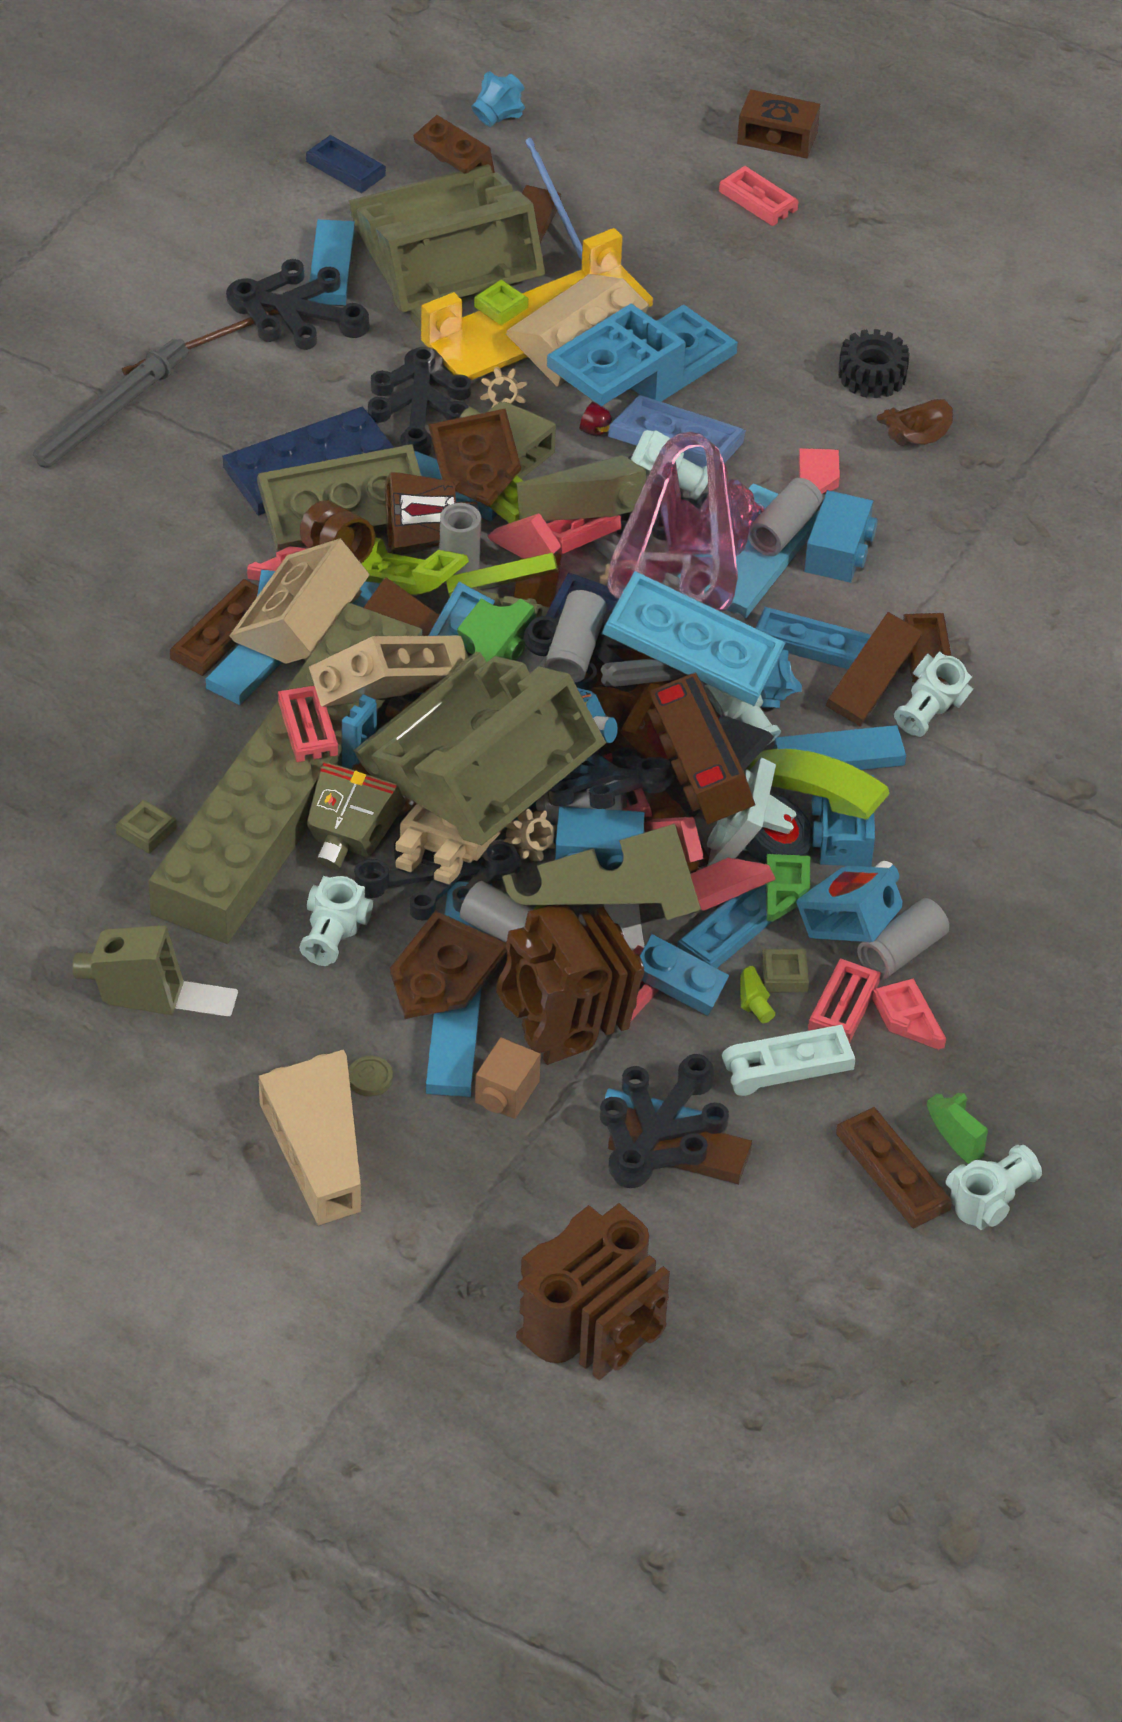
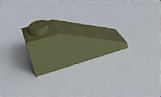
M624 455L517 483L519 520L538 513L545 521L613 517L648 507L646 470Z

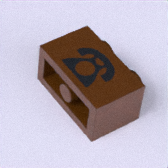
M750 89L739 115L737 144L807 159L818 133L821 104Z

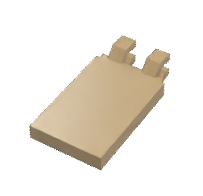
M416 804L400 823V838L396 842V851L403 854L397 858L396 868L412 872L421 863L424 851L427 849L436 852L434 863L441 865L434 872V880L450 885L460 874L463 862L471 863L472 860L477 861L503 829L481 846L463 840L456 826L421 805Z

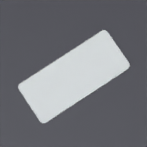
M184 981L175 1008L231 1016L238 990Z

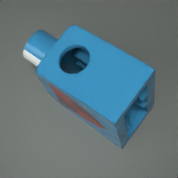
M881 861L875 867L845 866L796 900L809 938L873 942L902 908L903 901L896 882L899 880L897 868L888 861Z

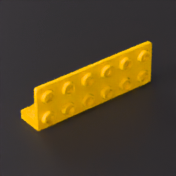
M615 228L583 240L581 270L522 293L528 297V308L503 325L498 324L481 311L462 317V300L455 292L421 305V340L427 347L436 350L442 356L443 364L453 375L461 374L473 380L493 372L495 367L502 368L527 358L528 356L506 335L507 330L589 274L623 278L649 304L648 307L653 305V297L621 265L623 236Z

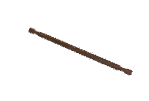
M276 309L265 311L267 315L271 316L279 314ZM249 317L186 342L185 346L188 349H192L255 323ZM146 359L139 361L135 365L122 368L123 374H129Z

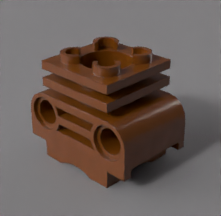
M551 905L528 911L525 927L508 932L505 946L508 957L506 965L499 976L496 993L504 1006L517 1018L527 1016V1018L522 1020L524 1038L531 1050L538 1053L544 1052L543 1060L549 1065L590 1050L598 1038L600 1028L605 1035L613 1034L616 1024L621 1031L628 1030L633 1011L637 1006V995L641 979L644 977V966L639 955L634 954L625 941L619 924L613 922L604 907L596 909L594 919L588 911L581 912L578 919L569 905Z
M620 1203L616 1204L603 1216L588 1205L571 1219L569 1225L560 1235L550 1241L538 1244L521 1259L523 1279L518 1282V1289L524 1293L520 1299L519 1313L523 1316V1327L516 1332V1338L546 1362H566L580 1352L579 1364L585 1369L593 1364V1376L599 1381L613 1369L617 1371L623 1368L631 1359L632 1353L646 1342L650 1344L656 1341L662 1335L667 1325L666 1312L669 1298L670 1271L663 1266L655 1272L656 1260L652 1256H648L649 1232L644 1223Z

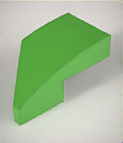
M767 854L766 864L770 866L775 880L766 884V921H774L798 907L796 900L810 891V856Z
M957 1093L951 1098H944L942 1094H935L927 1100V1107L941 1135L967 1164L983 1158L988 1129L965 1111L967 1102L965 1093Z

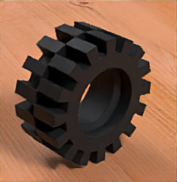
M866 329L861 330L860 337L853 333L850 335L849 340L845 339L843 341L840 351L838 376L842 378L841 383L844 387L850 385V392L855 394L860 390V396L866 398L868 393H873L874 398H881V393L884 392L886 397L893 395V389L899 392L902 389V384L905 385L910 353H908L909 348L907 344L903 345V340L900 337L893 340V333L887 331L885 336L880 335L881 330L874 329L873 334H869ZM867 362H875L882 365H871Z

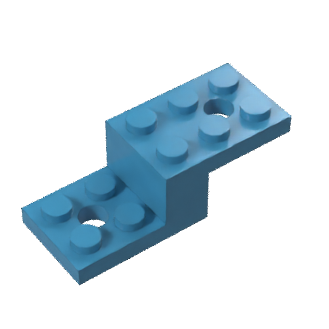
M631 303L548 354L547 367L600 406H603L630 388L642 396L662 402L737 354L738 342L684 304L656 321Z

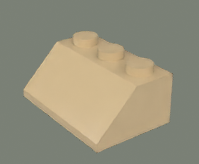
M589 274L508 329L506 335L558 387L566 382V380L547 367L548 354L631 303L644 313L647 312L649 304L623 278Z
M341 538L287 555L229 636L234 642L285 664L301 659L307 661L348 602L353 603L362 592L360 588L370 574Z

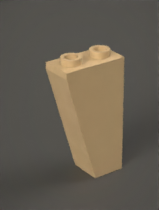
M372 636L309 666V670L321 707L359 702L363 694L373 699H381L424 692L468 659L462 636Z
M344 1049L330 1054H321L311 1060L288 1067L276 1068L269 1073L259 1075L261 1108L317 1225L319 1226L361 1212V1182L347 1055Z

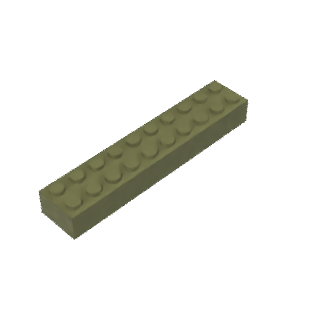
M348 602L286 690L314 686L309 666L372 636H422V629ZM306 697L305 700L318 741L324 740L312 697ZM393 697L376 699L377 728L385 718L387 705ZM295 699L290 700L302 742L307 743V737ZM276 702L148 880L151 915L225 944L230 942L309 828L308 816L323 762L326 761L342 767V720L345 716L350 717V710L354 705L359 707V702L327 706L338 743V755L330 757L329 752L326 751L322 752V758L313 759L312 754L305 755V761L296 762L279 702Z

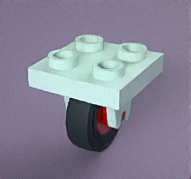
M761 757L750 771L744 770L755 806L717 821V825L713 828L707 842V847L711 848L707 866L728 857L735 859L742 850L748 851L752 857L762 864H766L767 854L800 856L807 854L813 842V830L807 816L797 805L788 799L774 794L770 795L776 764Z

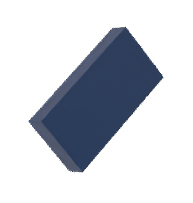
M329 135L306 152L307 163L361 194L386 176L385 165L332 135Z

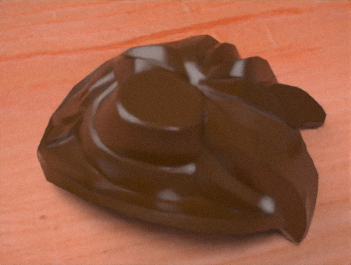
M934 399L901 411L894 407L890 410L886 409L884 413L878 414L877 421L889 428V438L898 445L905 446L909 442L925 445L936 442L946 435L953 422V408L945 399Z

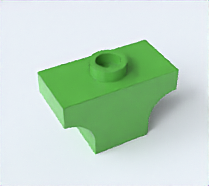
M481 598L457 628L459 636H462L466 651L474 654L476 651L481 652L486 663L494 656L516 661L525 649L524 632L531 621L537 617L534 606L521 598L516 603L505 607L492 605Z

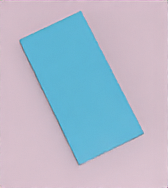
M753 483L680 572L678 577L732 613H740L744 618H747L807 542L819 511L814 514L779 554L775 556L764 555L751 545L747 536V529L779 494Z
M634 571L602 634L687 675L696 672L700 681L752 706H755L785 645V642L636 571Z

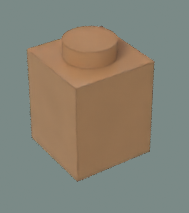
M500 1037L476 1073L475 1103L482 1105L491 1112L501 1113L516 1119L540 1082L541 1054Z

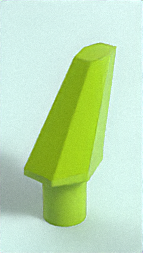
M749 966L743 969L740 975L741 1008L747 1012L753 1011L761 1023H767L775 1016V1011L767 1002L770 994L755 967Z

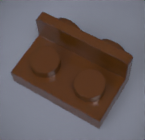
M439 115L433 117L413 135L416 144L432 153L439 161L450 164L464 174L469 173L475 167L487 164L491 166L492 173H495L491 148Z

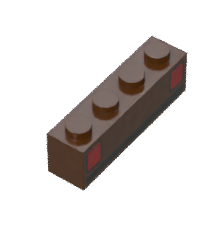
M695 672L649 691L655 707L647 710L650 720L657 734L665 732L659 738L667 758H677L671 761L679 784H689L683 787L692 812L700 809L708 825L755 806L744 771L697 673Z

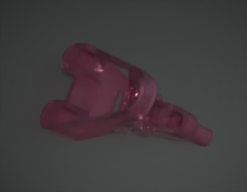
M694 432L680 433L669 439L659 451L611 558L607 586L610 593L617 599H620L634 571L661 584H664L666 573L681 574L679 589L682 594L720 612L727 610L732 604L738 580L736 556L745 549L750 525L760 515L759 512L762 513L766 508L754 500L752 491L740 481L728 480L727 467L723 463L719 449L703 435ZM697 446L703 447L706 453L709 493L700 509L687 500H681L675 462L683 451ZM660 507L669 551L665 553L644 552ZM693 554L712 555V558L696 557ZM710 584L709 589L704 593L705 588Z

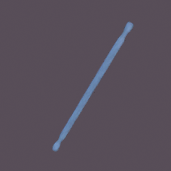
M528 138L525 141L527 147L532 152L534 162L574 248L582 260V245L543 161L535 149L532 138Z

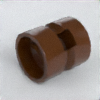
M328 500L319 501L312 505L306 511L300 523L301 540L307 548L341 538L362 564L369 557L374 547L375 532L373 526L364 518Z

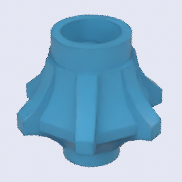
M488 71L482 80V90L476 102L471 106L472 111L488 127H492L496 122L506 118H520L523 115L522 111L525 109L524 104L521 102V92L525 88L513 74L499 77Z
M782 650L761 692L762 708L780 709V701H784L790 694L802 692V684L795 678L791 670V664L788 661V650Z

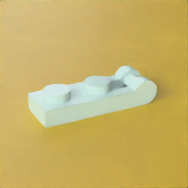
M842 1025L736 1044L728 1047L722 1053L726 1069L733 1073L730 1080L734 1092L740 1096L750 1095L760 1087L854 1070L855 1056ZM760 1062V1066L749 1068L751 1063Z

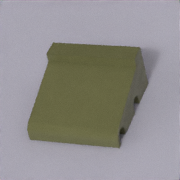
M489 164L475 167L467 174L460 171L348 200L353 221H355V228L391 288L394 305L402 313L421 307L425 303L453 292L458 297L482 292L501 279L508 284L545 275L533 203L519 190L513 192L512 184L498 172L492 173Z
M476 651L353 751L371 776L398 784L402 795L456 826L463 840L482 846L601 748L606 741L570 674L544 667H537L533 672L529 673L525 663L494 656L486 663L481 652Z
M675 824L619 840L624 857L621 866L615 870L604 869L599 864L594 849L537 865L542 884L536 894H528L521 889L516 873L502 876L508 895L515 902L522 905L661 903L666 920L701 910Z

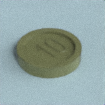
M377 1056L361 1057L355 1060L348 1070L350 1087L353 1091L363 1096L381 1095L391 1087L393 1082L391 1065L383 1058Z

